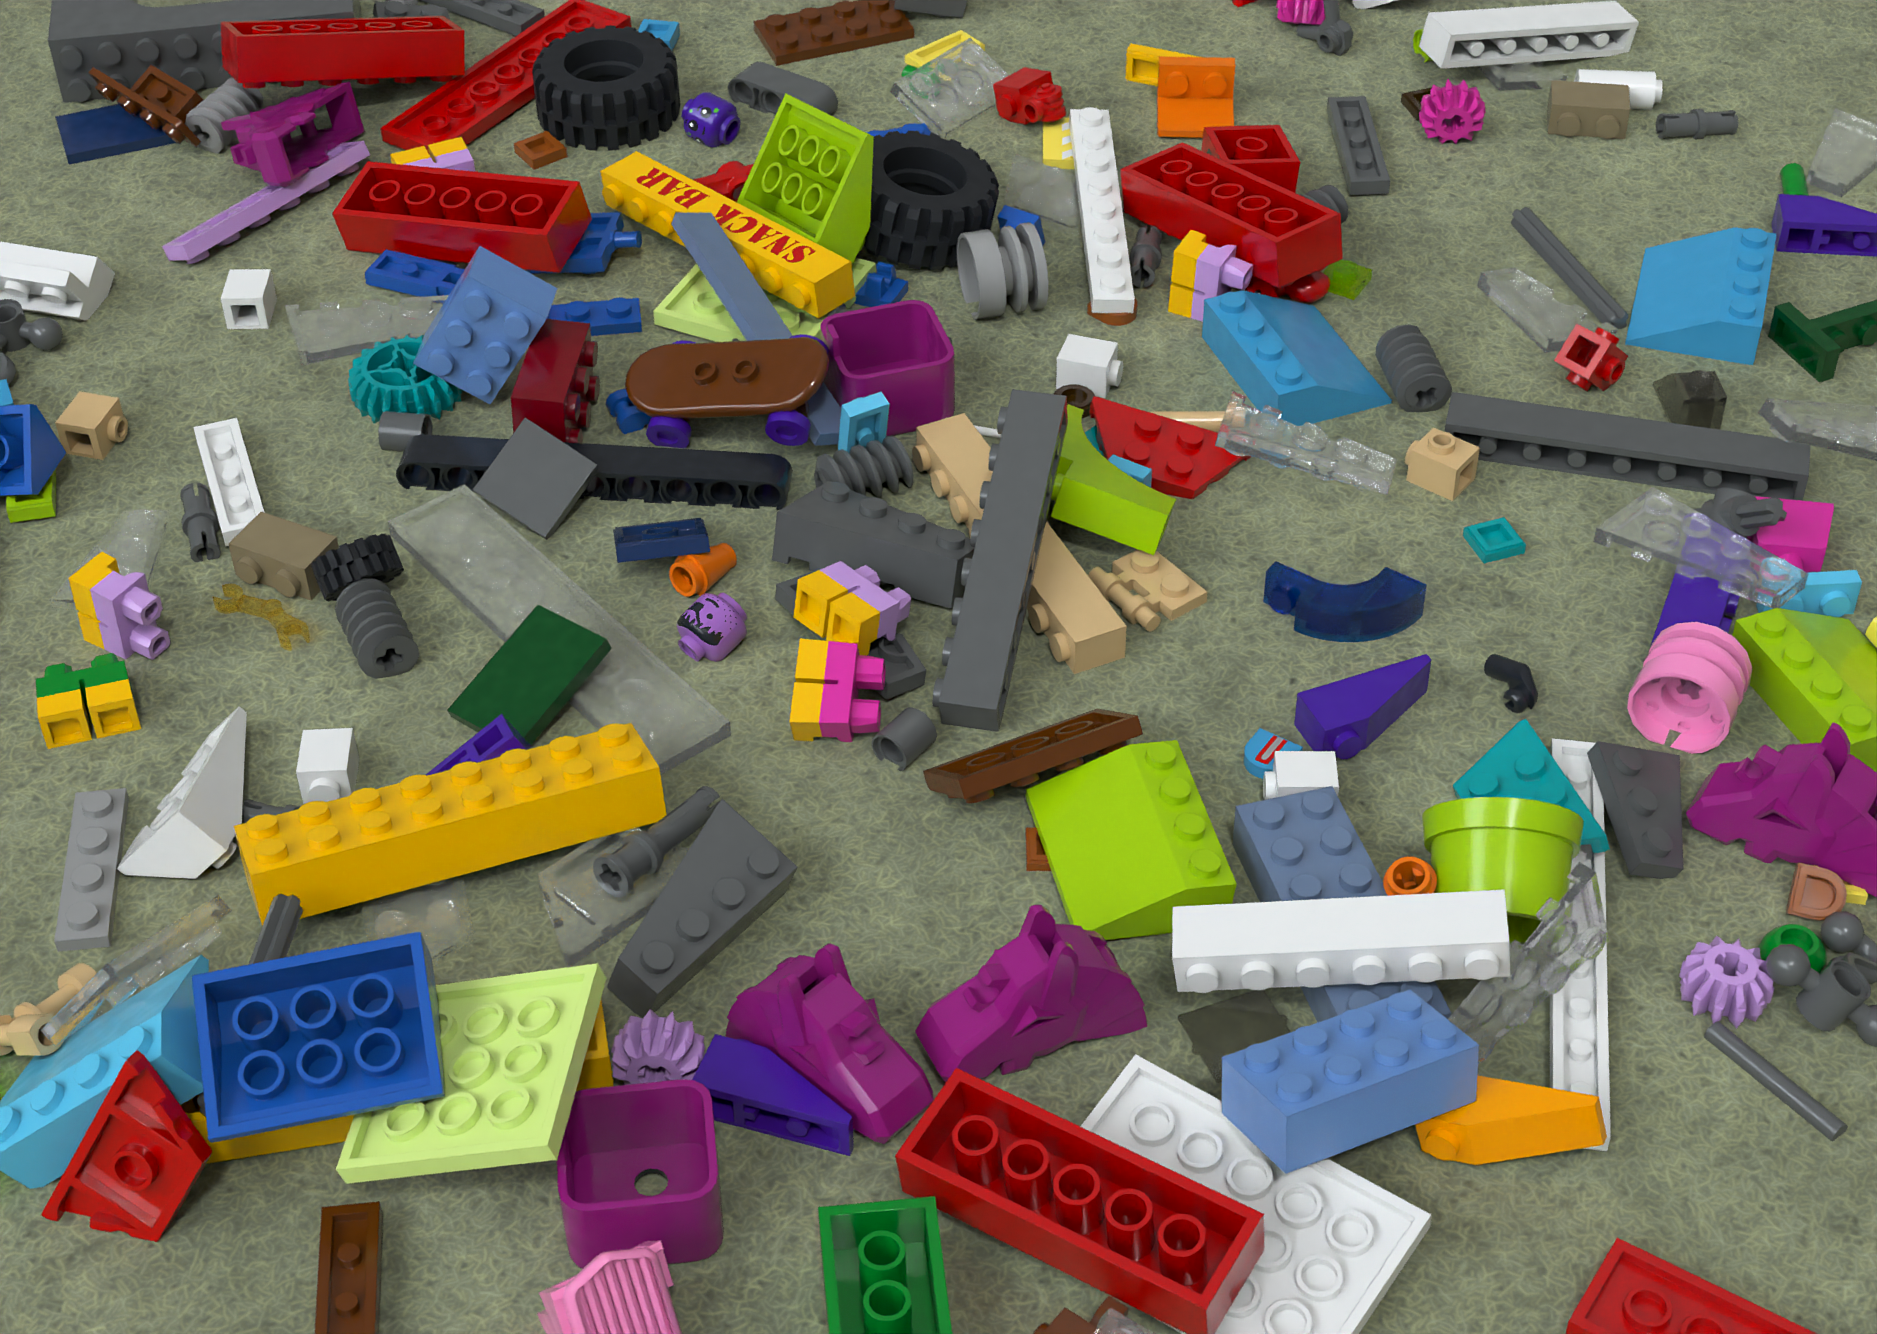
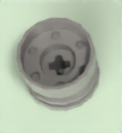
M1030 222L1021 223L1015 230L1010 225L1003 226L1000 229L998 244L993 233L988 229L961 233L957 242L958 275L965 302L979 301L978 312L971 313L974 320L1001 316L1005 312L1006 297L1016 313L1026 310L1027 303L1032 310L1042 309L1046 306L1048 299L1047 262L1040 236L1033 224Z

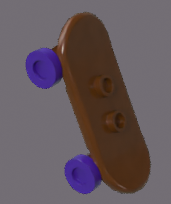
M804 334L794 335L787 339L707 343L681 340L672 344L651 348L641 354L631 364L626 374L625 388L634 406L639 411L652 417L649 420L646 436L656 446L686 448L692 433V429L687 423L690 422V418L740 417L769 414L765 432L770 439L782 445L799 446L806 443L809 438L811 423L807 418L809 413L808 400L818 391L825 380L829 369V349L822 340Z

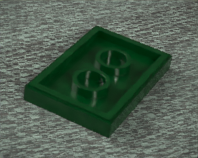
M537 605L447 711L452 718L476 732L481 731L499 715L503 714L525 740L532 745L610 652L612 647L606 638Z

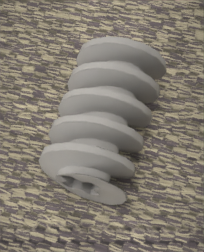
M231 77L187 114L185 124L201 141L198 145L199 148L218 154L224 146L230 144L233 138H237L236 130H223L221 122L250 114V112L259 111L263 106V96L259 89L245 88L242 86V83H238Z

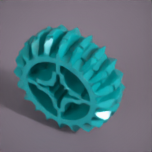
M407 334L403 339L390 337L389 342H375L374 349H363L361 357L353 359V368L349 370L348 383L351 400L354 401L355 408L360 410L362 417L369 415L373 423L380 421L384 411L429 414L433 418L440 420L442 410L453 412L454 402H461V395L464 390L413 364L424 335L418 338H410Z

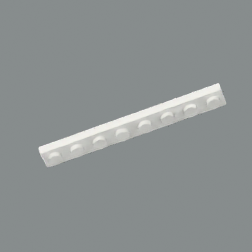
M1092 107L1070 109L1069 127L1092 313H1133L1135 298L1109 110H1099Z

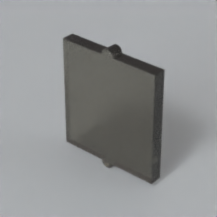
M1253 990L1180 1014L1177 1018L1193 1043L1192 1053L1200 1055L1216 1083L1222 1082L1223 1056L1246 1049L1250 1045L1262 1043L1290 1033L1287 1027V1016L1278 1013L1264 990Z

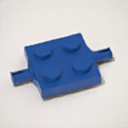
M621 212L590 213L592 220L560 273L582 272L584 274L605 272L611 255L618 248L641 247V232H622L624 223ZM526 269L527 272H529L530 274H534V273H555V272H546V271H537V270H528V269Z

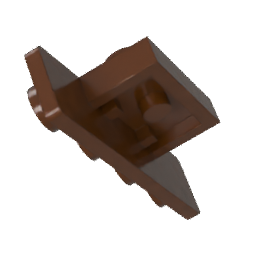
M152 65L148 67L130 89L94 67L88 72L98 83L95 86L96 91L109 102L113 103L117 99V103L134 117L139 112V116L155 130L163 127L162 131L178 144H181L184 140L197 148L201 143L199 138L185 125L187 114L203 101V98L193 89Z

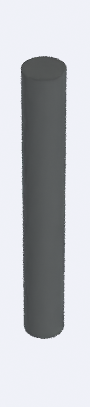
M1720 1022L1713 1023L1707 1029L1704 1035L1705 1039L1833 1142L1846 1132L1848 1126Z

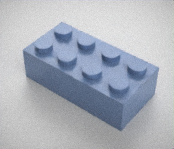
M1411 989L1395 993L1388 998L1357 1009L1345 1011L1338 1016L1310 1026L1300 1027L1293 1032L1262 1043L1250 1045L1246 1049L1223 1056L1222 1114L1287 1174L1475 1102L1479 1044Z

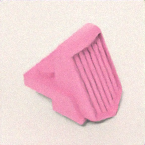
M646 1241L631 1249L600 1253L578 1274L539 1292L545 1310L537 1313L546 1334H682L668 1290L669 1287L673 1286V1281L661 1241Z

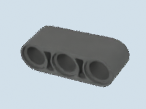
M757 61L752 63L728 83L729 96L733 102L737 103L739 101L750 105L748 106L749 108L766 114L768 112L777 113L785 93L829 115L833 114L838 108L837 96L828 85L764 62Z

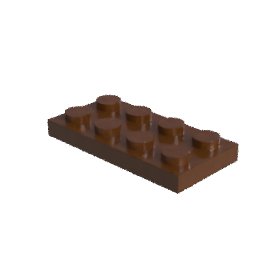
M894 0L839 1L831 6L821 8L809 7L802 9L800 12L786 15L773 14L765 19L753 21L755 33L776 66L914 38L913 26L901 10L894 9Z
M1097 708L924 770L923 773L930 790L946 794L948 798L965 799L966 803H977L995 795L994 788L1010 783L1011 787L1031 784L1040 779L1038 772L1055 767L1056 771L1077 767L1084 763L1083 756L1096 751L1100 755L1108 754L1128 745L1126 740L1143 735L1138 715Z

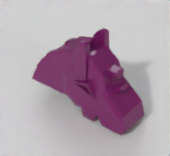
M350 81L327 89L324 87L299 97L293 96L275 106L271 105L260 111L250 112V114L221 122L223 130H236L239 144L230 148L233 162L249 169L260 171L265 183L280 187L293 184L310 171L309 169L318 167L328 161L329 156L327 153L329 150L365 132ZM326 105L332 127L317 130L313 120L316 118L314 112L317 108ZM299 125L302 134L292 138L290 133L296 130V126Z
M1833 722L1821 743L1791 744L1779 752L1764 744L1759 748L1753 760L1747 757L1740 762L1720 763L1705 778L1686 812L1692 828L1725 845L1740 838L1746 841L1744 853L1764 863H1771L1779 857L1790 863L1817 865L1818 867L1831 870L1842 880L1866 890L1867 893L1877 898V773L1850 754V741L1840 725Z
M1032 905L1028 910L1019 936L1000 949H995L993 955L980 968L978 974L932 1003L916 1028L915 1033L939 1075L947 1082L956 1068L979 1079L988 1077L999 1064L1002 1075L1027 1070L1035 1057L1048 1055L1072 1041L1128 1034L1147 1027V1019L1143 1009L1145 1005L1129 975L1119 967L1114 954L1101 934L1095 931L1084 930L1082 926L1055 924V920L1047 908L1042 905Z
M833 944L823 946L817 951L815 958L799 955L796 958L788 957L776 965L777 969L755 987H749L736 996L737 1000L731 1006L727 1016L729 1022L725 1037L746 1039L756 1045L767 1047L852 1116L853 1129L875 1142L887 1143L925 1111L934 1100L933 1090L923 1069L883 1028L879 1020L875 999L864 1000L852 987L838 946Z

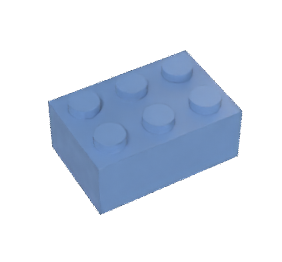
M479 246L426 331L413 364L491 404L546 321L557 288Z

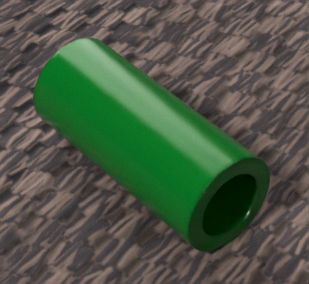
M1797 163L1785 165L1780 171L1783 194L1809 195L1803 167Z

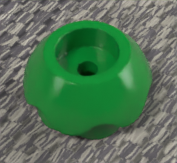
M1787 924L1772 929L1763 937L1758 947L1760 948V957L1765 961L1775 947L1781 944H1793L1806 952L1811 968L1818 973L1827 965V953L1823 942L1813 931L1801 925Z

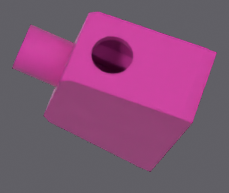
M1754 496V497H1756L1757 500L1768 499V498H1769V497H1758V496ZM1780 499L1783 502V510L1787 512L1785 520L1777 522L1775 526L1760 527L1754 535L1747 536L1744 552L1747 561H1751L1750 570L1752 575L1764 576L1768 574L1821 572L1834 504Z

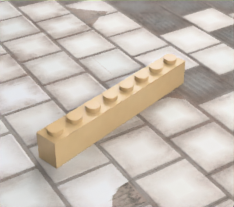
M965 413L916 427L917 446L912 448V455L917 469L920 472L927 471L931 477V484L935 494L938 497H946L949 501L950 511L954 520L957 523H965L971 538L974 519L981 520L984 509H980L979 505L983 481H991L993 471H989L988 468L991 447ZM1046 521L1027 605L1033 629L1037 633H1045L1049 639L1050 649L1056 661H1065L1074 674L1125 658L1127 626Z

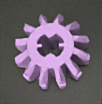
M1717 935L1710 945L1697 942L1691 954L1687 955L1686 961H1683L1679 974L1681 978V1000L1692 1002L1693 1016L1703 1014L1708 1010L1712 1013L1713 1023L1719 1022L1722 1016H1728L1729 1021L1736 1029L1744 1021V1018L1756 1022L1763 1009L1766 1008L1767 1003L1771 1002L1774 987L1772 986L1774 981L1768 975L1766 961L1761 960L1760 948L1745 949L1741 946L1739 938L1733 944H1726Z
M651 1009L643 1019L630 1016L624 1028L620 1029L619 1034L614 1038L611 1050L613 1053V1077L623 1080L624 1085L679 1079L692 1080L704 1057V1036L694 1033L693 1021L681 1023L675 1021L673 1011L666 1018L658 1017Z

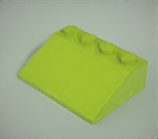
M785 93L737 203L850 260L853 264L858 252L864 246L865 237L870 228L874 136Z
M1774 608L1737 619L1732 636L1736 638L1748 653L1752 665L1749 685L1800 743H1821L1833 722L1837 723L1848 736L1850 754L1877 772V649L1849 619Z
M1177 740L1129 744L1026 789L1025 797L1070 925L1082 926L1084 930L1095 931L1101 934L1105 940L1172 933L1173 907L1232 904L1237 883Z

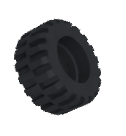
M594 26L584 28V31L578 33L572 31L565 34L562 39L556 38L551 41L548 47H544L533 64V84L540 125L544 131H548L558 141L565 139V144L577 148L581 144L585 145L586 150L597 151L598 147H608V151L619 150L620 145L628 144L630 148L639 146L641 140L645 138L648 141L657 138L659 130L666 132L673 125L672 121H676L680 113L676 57L663 40L659 37L655 38L652 33L647 31L638 32L636 28L627 26L624 29L616 28V26H605V28L595 29Z
M908 130L907 133L902 134L898 131L888 132L884 137L881 135L874 136L870 228L864 243L867 252L875 257L880 255L886 258L889 263L895 265L902 263L909 265L908 268L913 269L930 267V270H941L945 265H949L951 268L956 267L957 242L961 233L985 229L991 230L999 196V184L990 165L985 159L980 160L979 154L973 149H965L960 142L953 139L950 141L942 139L941 135L930 133V135L919 134V131Z

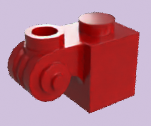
M1024 67L993 84L999 116L1010 122L1028 124L1030 122L1044 121L1052 123L1067 114L1066 108L1063 105L1062 88L1059 85H1053L1050 71Z

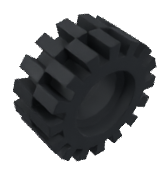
M389 534L370 535L366 539H356L351 544L345 543L336 550L331 549L325 552L326 555L317 557L316 561L311 563L312 570L326 601H337L342 591L358 580L364 578L377 579L386 583L394 580V577L400 576L404 571Z

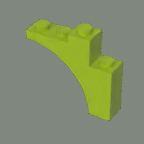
M1068 404V425L1051 497L1052 500L1056 501L1051 517L1155 555L1165 533L1176 499L1137 481L1102 456L1083 431L1081 422L1084 410Z

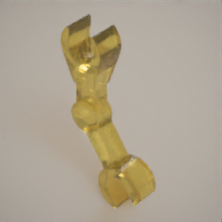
M236 584L222 585L224 596L232 599L223 600L218 597H212L215 609L222 614L241 612L262 617L269 621L275 628L279 644L284 650L292 651L291 641L288 637L294 634L302 635L307 643L310 642L307 624L289 614L287 615L282 608L281 602L277 599L264 600L244 595L243 589Z

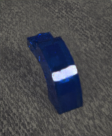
M1275 561L1266 570L1263 602L1270 605L1277 613L1295 616L1294 631L1303 635L1335 642H1366L1397 634L1417 622L1423 616L1427 584L1388 567H1385L1370 580L1348 585L1332 584L1315 579Z

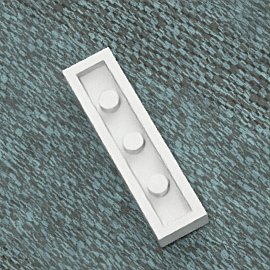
M237 418L193 427L225 547L229 546L228 543L260 512H264Z

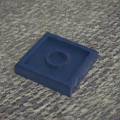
M701 518L615 527L613 529L618 563L710 552L708 533Z

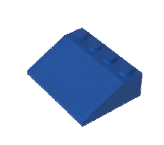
M421 931L192 975L208 1140L211 1143L445 1097L439 1007L432 957Z

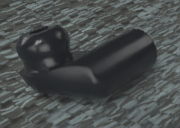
M1498 654L1490 655L1485 662L1484 671L1487 676L1508 684L1509 689L1505 692L1504 698L1510 699V701L1504 705L1514 713H1522L1527 707L1532 709L1537 702L1538 691L1529 666Z

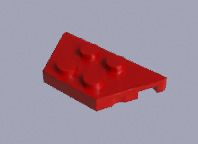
M1093 396L1089 413L1091 418H1095L1098 429L1096 439L1099 450L1104 453V457L1108 460L1112 455H1116L1152 469L1151 488L1163 494L1193 500L1204 492L1210 483L1219 481L1229 474V470L1242 460H1248L1252 456L1254 443Z
M138 1050L123 1064L41 1215L48 1220L57 1222L61 1219L64 1212L91 1217V1229L110 1233L113 1231H123L134 1238L158 1242L172 1224L213 1151L148 1059Z

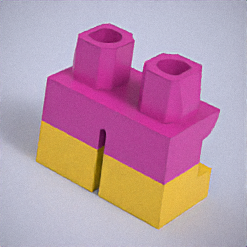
M800 638L795 672L796 682H794L789 720L794 740L814 741V737H837L842 742H853L854 733L879 732L881 723L880 700L858 699L859 689L884 690L886 678L885 659L860 655L858 644Z

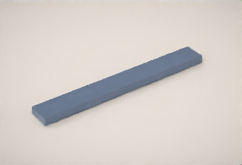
M675 212L671 225L745 339L767 340L792 337L793 335L712 213ZM823 382L818 391L808 400L809 413L807 418L811 423L809 437L815 446L836 445L839 440L841 408Z

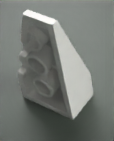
M241 707L233 711L208 735L181 773L184 777L158 805L157 809L161 810V812L154 819L150 828L147 825L143 827L133 840L117 867V870L130 876L196 879L210 865L216 869L220 868L237 848V845L232 842L235 836L234 826L242 823L247 712Z

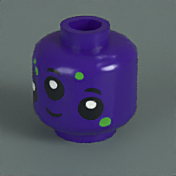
M710 92L701 93L694 99L688 100L682 110L683 127L686 135L708 147L715 148L722 144L729 145L734 141L739 132L741 121L736 107Z

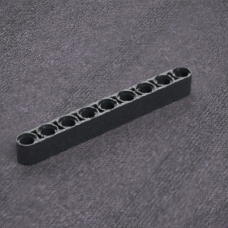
M415 435L409 439L396 470V478L398 483L405 489L415 486L427 487L426 490L452 492L454 489L470 490V493H475L473 488L509 439ZM563 442L597 464L600 468L579 499H584V496H590L610 501L642 499L645 503L671 504L672 501L688 502V505L697 506L730 504L732 508L759 509L760 506L776 507V510H781L786 504L793 472L788 460L776 454Z

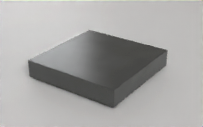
M524 418L473 488V491L508 516L547 540L554 534L600 468L573 448L527 418Z

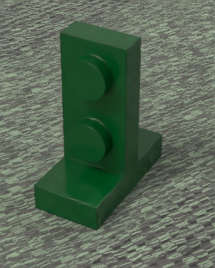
M1877 300L1811 320L1790 302L1776 305L1768 337L1819 383L1833 379L1840 353L1862 344L1868 346L1877 342Z

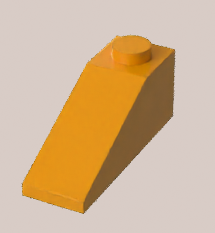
M1477 1075L1475 1102L1415 1124L1423 1152L1431 1154L1440 1160H1451L1471 1165L1604 1145L1607 1138L1599 1096Z

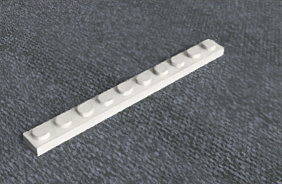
M1552 738L1549 753L1604 831V800L1587 752L1595 743ZM1591 844L1581 845L1579 854L1572 859L1565 932L1560 937L1550 940V1088L1599 1096L1607 1138L1604 1145L1583 1149L1607 1151L1611 1134L1605 852L1593 853Z

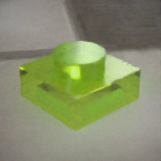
M1350 260L1336 261L1323 271L1331 283L1328 292L1355 300L1372 278V269L1357 265Z

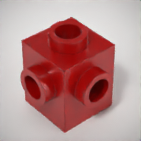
M1576 324L1554 361L1569 372L1566 380L1570 383L1578 385L1587 392L1592 385L1605 391L1611 384L1616 383L1623 374L1628 355L1617 347L1620 339L1600 327H1597L1595 332H1592Z

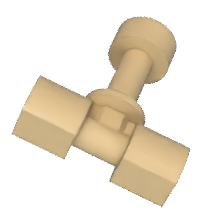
M78 963L59 976V990L36 1006L28 1002L20 1003L14 1009L13 1018L10 1015H0V1056L6 1055L13 1050L17 1056H44L55 1052L65 1039L56 1018L72 1006L84 1011L104 997L105 987L98 973L89 965Z

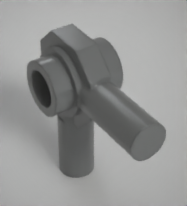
M1323 0L1325 20H1323L1320 26L1300 23L1297 27V36L1315 40L1322 51L1332 52L1341 56L1352 46L1353 30L1347 22L1340 19L1338 0Z

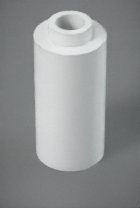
M1577 69L1574 82L1629 85L1630 109L1652 110L1654 103H1660L1662 80H1656L1655 72Z

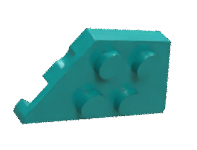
M1527 719L1519 721L1453 784L1457 799L1475 797L1522 798L1547 802L1570 809L1583 819L1581 845L1591 844L1593 853H1602L1610 850L1605 832Z

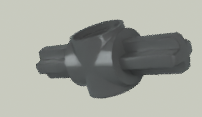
M1719 488L1715 492L1714 499L1706 501L1701 508L1688 509L1685 513L1679 514L1676 522L1680 525V533L1688 535L1690 528L1746 541L1747 536L1754 535L1760 527L1775 526L1777 522L1784 521L1787 512L1783 510V502L1778 498L1757 500L1756 497L1742 490Z

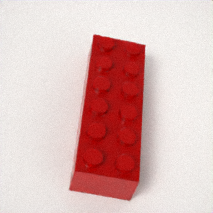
M445 16L221 22L222 67L238 83H242V86L245 88L266 87V82H281V86L301 87L304 86V81L319 80L320 85L336 86L342 84L343 79H356V82L359 84H378L379 78H393V81L398 83L416 82V77L430 76L432 81L448 82L453 79V76L465 75L464 29Z
M1183 142L1120 169L1124 213L1141 220L1145 224L1155 226L1167 235L1183 240L1190 230H1194L1206 235L1205 243L1218 248L1225 245H1236L1235 258L1253 264L1252 275L1269 283L1271 286L1278 288L1290 286L1295 280L1310 273L1320 272L1326 266L1343 259L1341 213Z
M367 161L332 212L347 250L382 254L387 249L426 259L469 263L478 247L481 246L521 269L555 273L561 272L592 220L579 181Z
M958 1068L953 1071L895 1155L902 1192L914 1198L935 1196L938 1210L1186 1334H1215L1265 1250L1263 1213Z

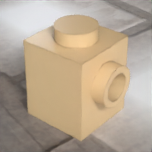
M79 392L55 422L61 445L65 449L66 454L104 460L116 442H122L125 439L128 431V422L123 415L119 398L87 392Z
M1433 427L1420 441L1415 440L1410 445L1405 457V464L1408 465L1406 481L1453 501L1475 479L1480 447Z

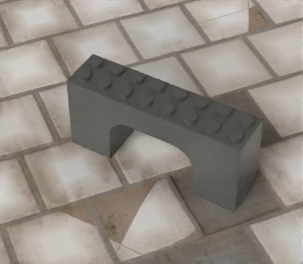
M52 0L48 44L63 103L105 99L96 91L95 86L98 83L88 73L93 67L130 89L148 67L152 65L196 91L199 89L218 88L232 77L222 67L221 22L361 18L360 0H231L168 7L143 6L138 4L137 0Z

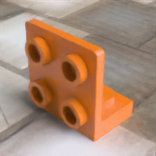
M1159 56L1157 87V135L1159 137L1203 138L1204 127L1234 126L1235 58Z

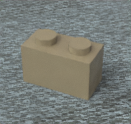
M1551 80L1547 105V134L1625 139L1630 114L1629 85Z
M260 512L228 543L235 574L244 582L249 584L258 582L276 588L284 596L293 597L296 595L308 600H312L321 591L311 563L316 561L317 557L326 555L325 552L339 548L337 536L264 512Z

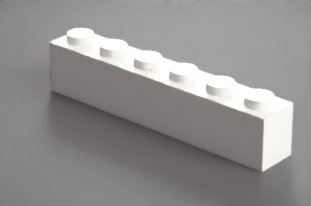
M1616 1L1428 13L1419 47L1441 69L1607 57L1629 52L1639 21Z
M1487 890L1173 907L1172 960L1177 991L1207 993L1213 990H1264L1267 988L1297 986L1316 988L1323 985L1340 984L1374 985L1382 982H1432L1435 980L1468 978L1485 980L1492 977H1510V947L1505 891Z

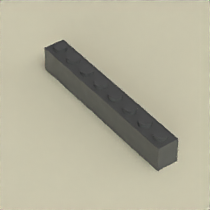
M1012 389L1008 407L1001 406L997 432L1001 434L999 444L992 443L988 463L989 471H993L991 481H983L980 492L979 505L980 509H984L981 520L974 519L971 530L970 544L975 549L973 557L965 558L962 567L961 585L966 586L963 598L956 597L953 605L952 625L956 626L954 638L946 637L943 647L942 664L947 666L944 679L937 678L933 690L932 703L933 707H939L941 724L999 732L1068 425L1067 396Z
M1456 392L1451 394L1444 431L1480 447L1478 460L1709 494H1715L1719 488H1733L1758 497L1803 501L1809 477L1811 442Z

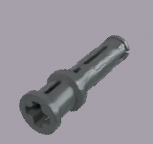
M709 786L700 787L695 794L646 831H633L625 836L620 848L612 854L605 853L595 859L593 872L599 885L614 897L621 898L630 893L636 880L644 874L651 875L658 871L662 866L664 855L706 824L719 802L712 807L708 805L720 797L719 794Z

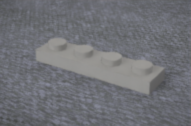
M126 788L75 793L54 939L57 951L111 947L120 871L117 870V867L122 860L129 803Z

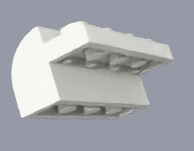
M0 242V300L13 299L18 301L23 311L87 321L109 295L115 272L98 257Z

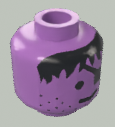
M704 593L678 619L677 629L681 636L678 645L686 655L697 662L703 656L711 661H721L745 638L747 629L744 621L747 619V615L742 607L729 595L720 593L717 596L711 593Z

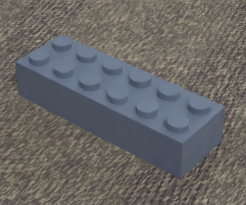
M1332 786L1235 807L1232 845L1259 902L1388 896L1374 864ZM1435 981L1382 982L1374 985L1340 984L1323 985L1316 988L1300 986L1317 1022L1410 989L1451 1021L1452 1013Z

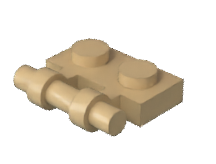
M1137 549L1113 561L1112 573H1106L1100 567H1095L1088 574L1106 600L1114 602L1122 609V616L1133 625L1139 623L1149 632L1155 630L1160 624L1161 618L1156 614L1160 611L1172 621L1207 602L1208 592L1158 551H1156L1155 555ZM1133 589L1138 594L1133 595L1129 591Z

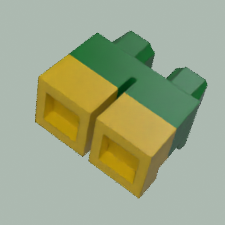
M114 653L96 656L91 661L90 668L73 671L72 667L65 663L47 666L44 677L36 679L38 720L47 749L92 740L87 709H89L97 739L141 729L125 661H119Z

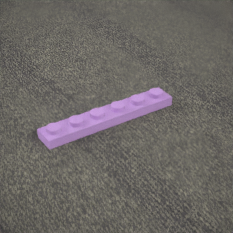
M356 141L339 144L328 151V161L318 167L309 169L310 171L293 184L284 187L268 185L163 245L162 247L168 260H186L188 264L201 261L210 255L208 249L216 244L223 246L240 238V230L247 226L249 228L258 227L271 219L269 215L271 212L277 209L280 211L286 210L301 202L299 196L306 192L315 193L330 185L328 179L333 176H344L354 172L359 168L357 162L370 155L365 142Z

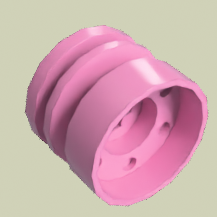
M1699 622L1677 623L1662 630L1652 643L1649 654L1644 660L1643 668L1638 673L1629 692L1627 709L1633 725L1646 739L1662 745L1666 741L1669 730L1680 732L1681 734L1670 747L1691 754L1704 753L1719 746L1729 734L1737 715L1738 706L1743 701L1744 693L1750 684L1752 665L1748 653L1735 637L1716 626Z

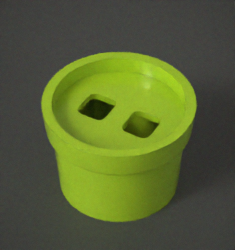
M1509 797L1457 799L1433 805L1422 814L1424 846L1431 853V866L1437 876L1435 893L1504 890L1509 943L1543 942L1558 938L1564 934L1572 859L1579 854L1584 823L1580 815L1559 805Z

